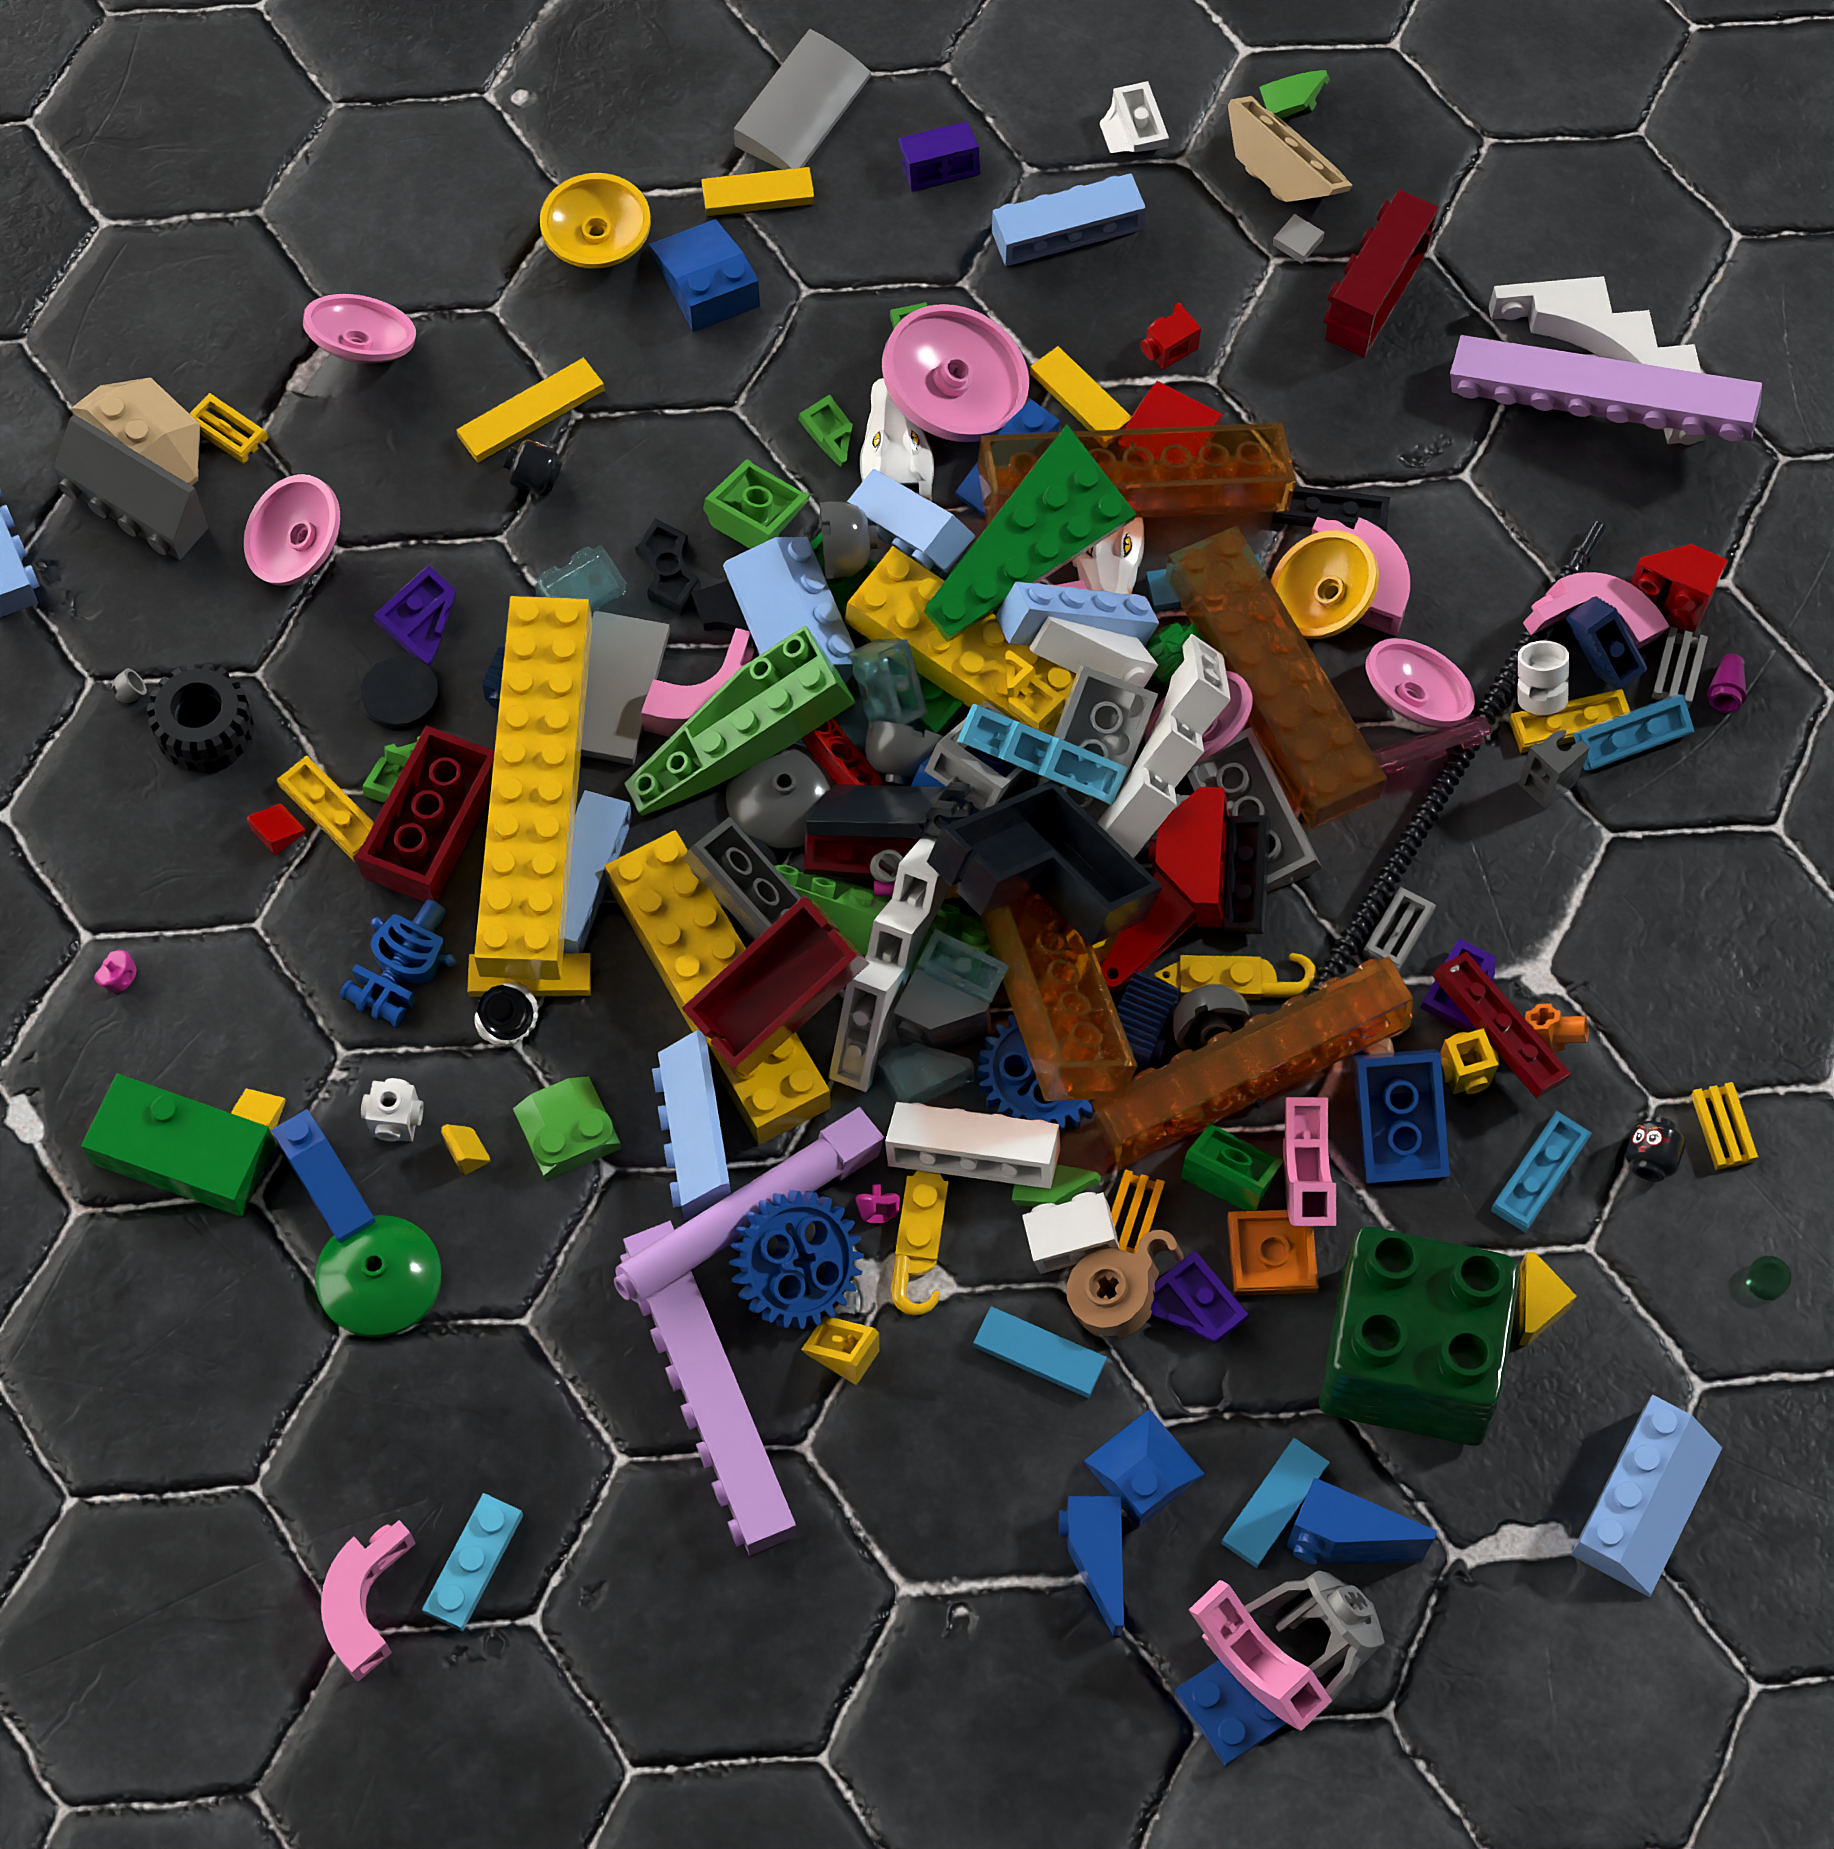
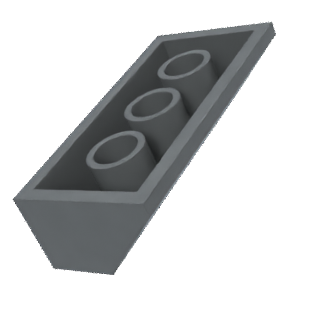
M74 414L71 417L53 467L60 482L58 484L60 490L73 500L79 498L88 503L91 510L102 518L109 516L117 521L127 534L133 537L138 534L143 537L158 553L162 555L169 553L178 560H181L209 528L195 487Z
M728 817L694 844L683 856L685 862L690 866L692 873L708 886L716 895L721 906L731 912L744 927L746 934L753 940H756L801 899V896L731 817Z

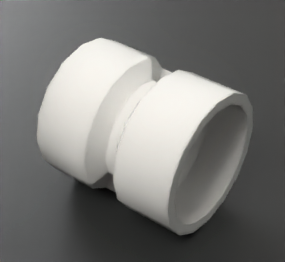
M1536 641L1520 649L1518 652V704L1522 709L1536 715H1549L1557 713L1566 707L1569 691V652L1566 647L1552 641Z

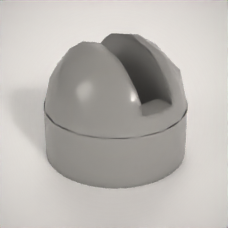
M129 668L117 675L112 682L111 689L116 693L115 698L122 703L137 701L147 692L142 678Z
M884 850L877 853L870 863L872 876L875 880L882 883L896 881L899 863L903 860V857L895 850ZM879 864L882 865L884 868L892 871V874L889 875L888 873H886L883 869L879 867Z

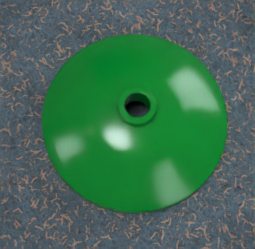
M386 1215L374 1216L375 1223L341 1243L333 1235L323 1248L316 1266L315 1287L324 1311L338 1326L359 1336L387 1337L411 1328L432 1308L441 1287V1261L435 1245L429 1236L418 1226L405 1219ZM374 1261L382 1263L381 1268L375 1272L367 1270L368 1265Z

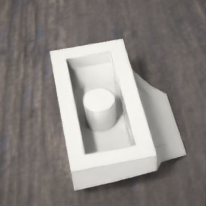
M1148 81L1113 89L1111 107L1106 116L1100 121V127L1110 153L1121 151L1140 152L1168 147L1169 136Z

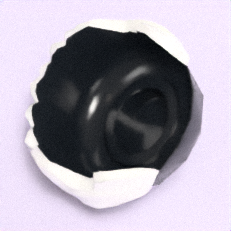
M507 982L490 988L480 998L475 1014V1026L479 1035L491 1044L503 1046L513 1045L517 1041L522 1042L523 1038L529 1036V1032L536 1026L535 1023L538 1018L537 1001L530 989L518 982Z

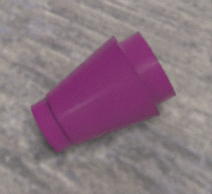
M1727 654L1721 658V662L1707 691L1711 707L1719 712H1735L1746 701L1744 659L1736 654Z

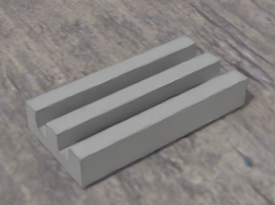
M1670 627L1651 698L1661 701L1678 695L1689 647L1696 648L1684 694L1687 708H1690L1708 636L1700 635L1699 638L1692 637L1693 632L1685 631L1684 634L1677 633L1678 628ZM1674 643L1681 644L1668 693L1662 691L1673 646Z
M1400 887L1366 944L1362 955L1368 959L1370 956L1376 958V963L1382 966L1387 964L1391 966V971L1398 974L1432 916L1436 905ZM1403 900L1410 902L1383 950L1376 947ZM1418 907L1422 908L1421 916L1397 957L1391 955Z

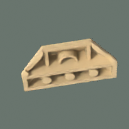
M1247 96L1230 100L1228 111L1235 157L1246 166L1245 169L1251 176L1261 179L1270 187L1272 195L1277 199L1290 202L1347 192L1351 189L1352 184L1339 169L1271 111L1264 109L1255 98Z
M151 377L100 385L72 407V411L78 417L191 486L198 481L199 422Z

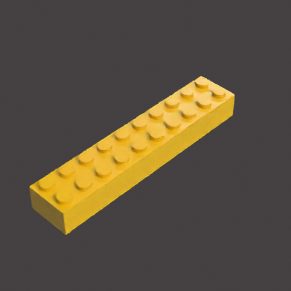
M510 596L474 954L479 977L561 980L592 633L589 599Z

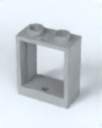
M987 701L980 705L983 708L1009 718ZM965 718L936 744L924 771L946 787L950 782L970 784L971 792L963 799L973 802V806L981 811L1007 800L1035 773L1014 765L1017 768L1005 778L966 751L964 748L968 745L957 741L966 721Z

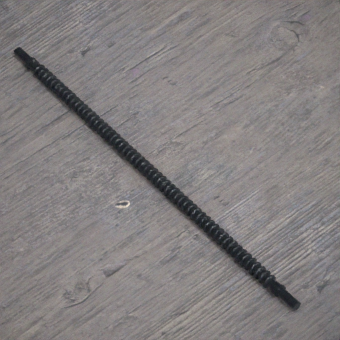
M1594 521L1579 546L1572 549L1568 564L1561 566L1560 573L1555 576V581L1551 583L1550 589L1559 579L1581 573L1584 568L1589 566L1592 559L1591 554L1606 531V526L1603 523ZM1552 625L1533 635H1530L1525 627V631L1520 634V640L1515 642V648L1510 651V657L1506 658L1505 665L1500 667V674H1497L1494 678L1495 682L1490 684V691L1485 692V699L1479 702L1480 708L1474 710L1475 717L1469 719V725L1464 727V734L1459 735V743H1455L1453 746L1454 751L1448 754L1449 760L1443 762V769L1438 770V777L1432 780L1433 786L1427 788L1428 795L1422 797V804L1416 807L1417 813L1411 815L1412 821L1406 823V830L1400 834L1401 839L1396 840V848L1390 850L1389 854L1391 857L1385 858V866L1379 868L1380 875H1376L1373 879L1375 884L1368 886L1369 893L1364 894L1362 897L1364 902L1358 903V911L1352 913L1353 920L1347 921V929L1341 931L1342 938L1337 939L1335 942L1337 948L1330 949L1331 957H1326L1324 960L1326 966L1319 968L1320 975H1316L1313 978L1315 984L1308 986L1310 994L1302 996L1304 1003L1297 1004L1298 1012L1291 1014L1293 1022L1289 1021L1286 1023L1285 1028L1287 1031L1280 1032L1281 1040L1274 1042L1276 1050L1271 1056L1266 1057L1263 1062L1264 1069L1246 1098V1102L1249 1105L1260 1108L1277 1078H1282L1285 1074V1067L1289 1058L1297 1055L1295 1048L1302 1047L1301 1039L1308 1037L1306 1029L1310 1030L1313 1028L1312 1020L1319 1018L1318 1011H1322L1325 1008L1323 1002L1330 1000L1328 992H1334L1336 990L1334 983L1341 982L1340 974L1346 973V965L1352 963L1351 956L1357 955V947L1363 945L1362 937L1365 938L1369 934L1367 928L1374 927L1373 919H1378L1380 916L1378 910L1385 908L1384 901L1390 900L1391 897L1389 892L1395 891V883L1401 882L1400 874H1404L1407 871L1405 865L1412 863L1411 857L1417 855V848L1423 844L1422 839L1428 836L1427 830L1433 828L1432 821L1438 820V812L1443 811V804L1449 801L1448 795L1454 793V786H1457L1460 782L1459 777L1464 776V769L1470 766L1469 760L1475 758V751L1480 749V743L1486 739L1485 734L1490 733V725H1494L1496 722L1495 717L1501 714L1500 708L1505 707L1506 700L1511 698V691L1516 689V683H1518L1519 679L1518 652L1529 643L1546 639L1547 632L1552 629Z

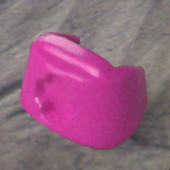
M112 951L107 959L103 961L102 967L95 973L94 979L99 986L115 994L121 993L133 982L137 971L136 965L127 951Z
M872 1185L873 1195L859 1194L856 1196L861 1219L866 1223L888 1222L896 1217L899 1212L900 1196L896 1193L881 1195V1185Z

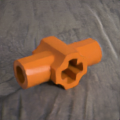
M1547 1003L1537 1004L1535 1008L1527 1011L1524 1019L1555 1055L1559 1051L1565 1050L1566 1043L1588 1042L1589 1027L1587 1016L1562 1017L1560 1010H1556L1552 1007V1004Z

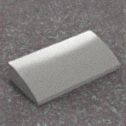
M809 29L734 127L735 147L781 170L803 168L870 79L871 71L845 49L823 35Z
M1080 664L1053 737L1128 767L1121 783V788L1127 778L1158 694ZM1038 775L1034 788L1051 780ZM1055 782L1096 822L1099 821L1110 805L1107 802Z
M1252 727L1240 732L1232 743L1221 752L1202 762L1195 763L1186 775L1194 792L1199 787L1225 788L1229 816L1268 815L1270 818L1267 892L1298 881L1323 869Z

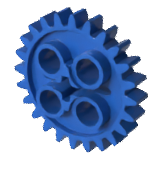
M1041 1007L1039 1017L1034 1018L1028 1009H1024L1023 1021H1019L1012 1014L1009 1015V1028L1007 1029L997 1024L995 1026L997 1038L987 1036L985 1047L988 1050L980 1051L979 1062L984 1065L978 1067L977 1077L985 1079L980 1082V1093H990L986 1098V1106L990 1108L999 1105L997 1114L1010 1115L1011 1118L1038 1119L1048 1123L1059 1124L1060 1135H1064L1065 1123L1067 1122L1076 1129H1079L1081 1123L1080 1114L1091 1120L1094 1115L1092 1105L1102 1107L1104 1097L1101 1093L1108 1092L1110 1082L1104 1078L1110 1077L1111 1066L1103 1064L1108 1061L1109 1052L1108 1050H1098L1101 1046L1102 1037L1094 1036L1088 1038L1091 1032V1024L1088 1023L1081 1028L1076 1027L1078 1016L1076 1014L1071 1016L1068 1021L1062 1020V1009L1060 1008L1057 1009L1053 1017L1047 1016L1045 1007ZM1038 1040H1047L1053 1044V1047L1042 1050L1035 1047L1034 1043ZM1064 1048L1070 1049V1051L1065 1052L1058 1058V1054ZM1052 1064L1051 1074H1049L1047 1070L1051 1067ZM1015 1066L1023 1069L1025 1074L1019 1077H1012L1005 1070ZM1075 1066L1081 1069L1083 1074L1073 1077L1065 1074L1063 1069ZM1037 1069H1039L1042 1073L1036 1079ZM1030 1085V1089L1025 1095L1020 1096L1018 1092H1022ZM1047 1093L1053 1096L1055 1100L1049 1104H1042L1035 1099V1096Z
M789 1190L788 1198L784 1194L774 1193L773 1205L769 1201L760 1200L758 1202L761 1211L760 1215L753 1212L746 1213L751 1226L749 1228L737 1226L736 1228L744 1237L743 1242L731 1243L733 1249L740 1251V1257L730 1260L729 1265L740 1267L741 1270L739 1274L732 1278V1282L745 1284V1287L738 1294L739 1298L746 1300L753 1298L748 1308L750 1311L759 1313L763 1310L762 1320L773 1322L776 1319L778 1326L786 1328L792 1322L793 1327L803 1329L806 1319L810 1324L820 1325V1312L825 1316L835 1317L832 1304L846 1306L848 1303L842 1295L844 1290L854 1292L857 1290L855 1285L849 1281L850 1277L862 1275L860 1269L853 1267V1261L863 1258L864 1254L853 1251L852 1247L862 1240L861 1236L848 1234V1231L855 1224L854 1220L844 1219L840 1221L845 1209L838 1206L831 1208L832 1199L821 1196L817 1200V1193L806 1191L802 1197L800 1191ZM812 1222L815 1226V1235L810 1242H807L805 1229ZM787 1223L790 1224V1225H789V1229H788V1233L786 1232V1229H785V1226H786ZM775 1235L778 1247L776 1252L769 1256L767 1243ZM824 1262L826 1275L821 1282H818L816 1271L818 1266ZM787 1276L789 1288L781 1296L778 1291V1285L780 1280ZM805 1284L808 1287V1293L806 1295H804L806 1289Z

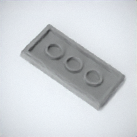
M594 610L581 756L634 765L643 733L641 711L652 680H657L670 634L669 624Z

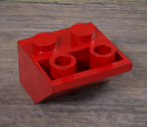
M1689 544L1641 557L1630 584L1634 585L1651 599L1671 627L1693 632L1694 634L1714 595L1728 559L1694 544Z

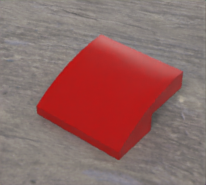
M1156 381L1131 417L1118 442L1120 445L1185 478L1201 448L1207 446L1223 414Z

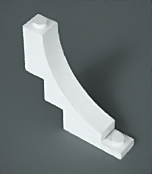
M1604 276L1494 286L1489 304L1491 320H1515L1520 317H1528L1531 333L1573 343L1603 358L1701 373L1695 344L1657 347L1649 310L1612 313ZM1663 428L1668 444L1682 443L1691 445L1699 441H1705L1707 434L1690 435L1683 430Z
M1193 634L1182 645L1184 661L1171 677L1165 702L1142 753L1118 791L1113 805H1109L1097 822L1133 858L1177 805L1175 787L1204 753L1202 735L1231 700L1223 655Z
M924 833L899 863L892 899L873 922L868 952L865 956V959L870 964L850 981L846 987L829 1079L864 1092L872 1085L878 1052L887 1041L894 1019L893 1011L901 998L919 949L935 915L952 887L926 862L938 836H931L927 833Z

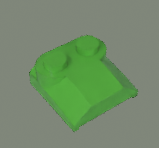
M746 459L705 498L703 510L714 528L752 549L768 540L779 537V533L809 501L810 494L803 493Z
M589 1076L568 1078L530 1094L513 1108L545 1181L621 1149V1144L613 1128L612 1121L606 1113Z

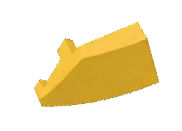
M1008 650L1005 653L1009 708L1034 729L1041 731L1064 708L1065 697L1035 677V669L1032 665L1011 650Z

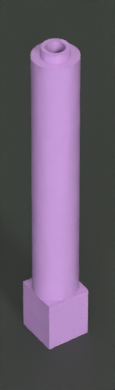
M860 1107L856 1108L820 1131L818 1140L618 1265L615 1269L617 1277L614 1278L616 1289L624 1299L629 1300L631 1298L634 1302L640 1303L731 1245V1243L742 1238L743 1236L736 1228L737 1226L747 1228L751 1226L746 1213L753 1212L760 1215L761 1211L758 1203L760 1200L769 1201L773 1205L774 1193L784 1194L788 1198L789 1190H797L801 1192L803 1197L806 1191L814 1192L836 1177L840 1181L879 1157L885 1137Z

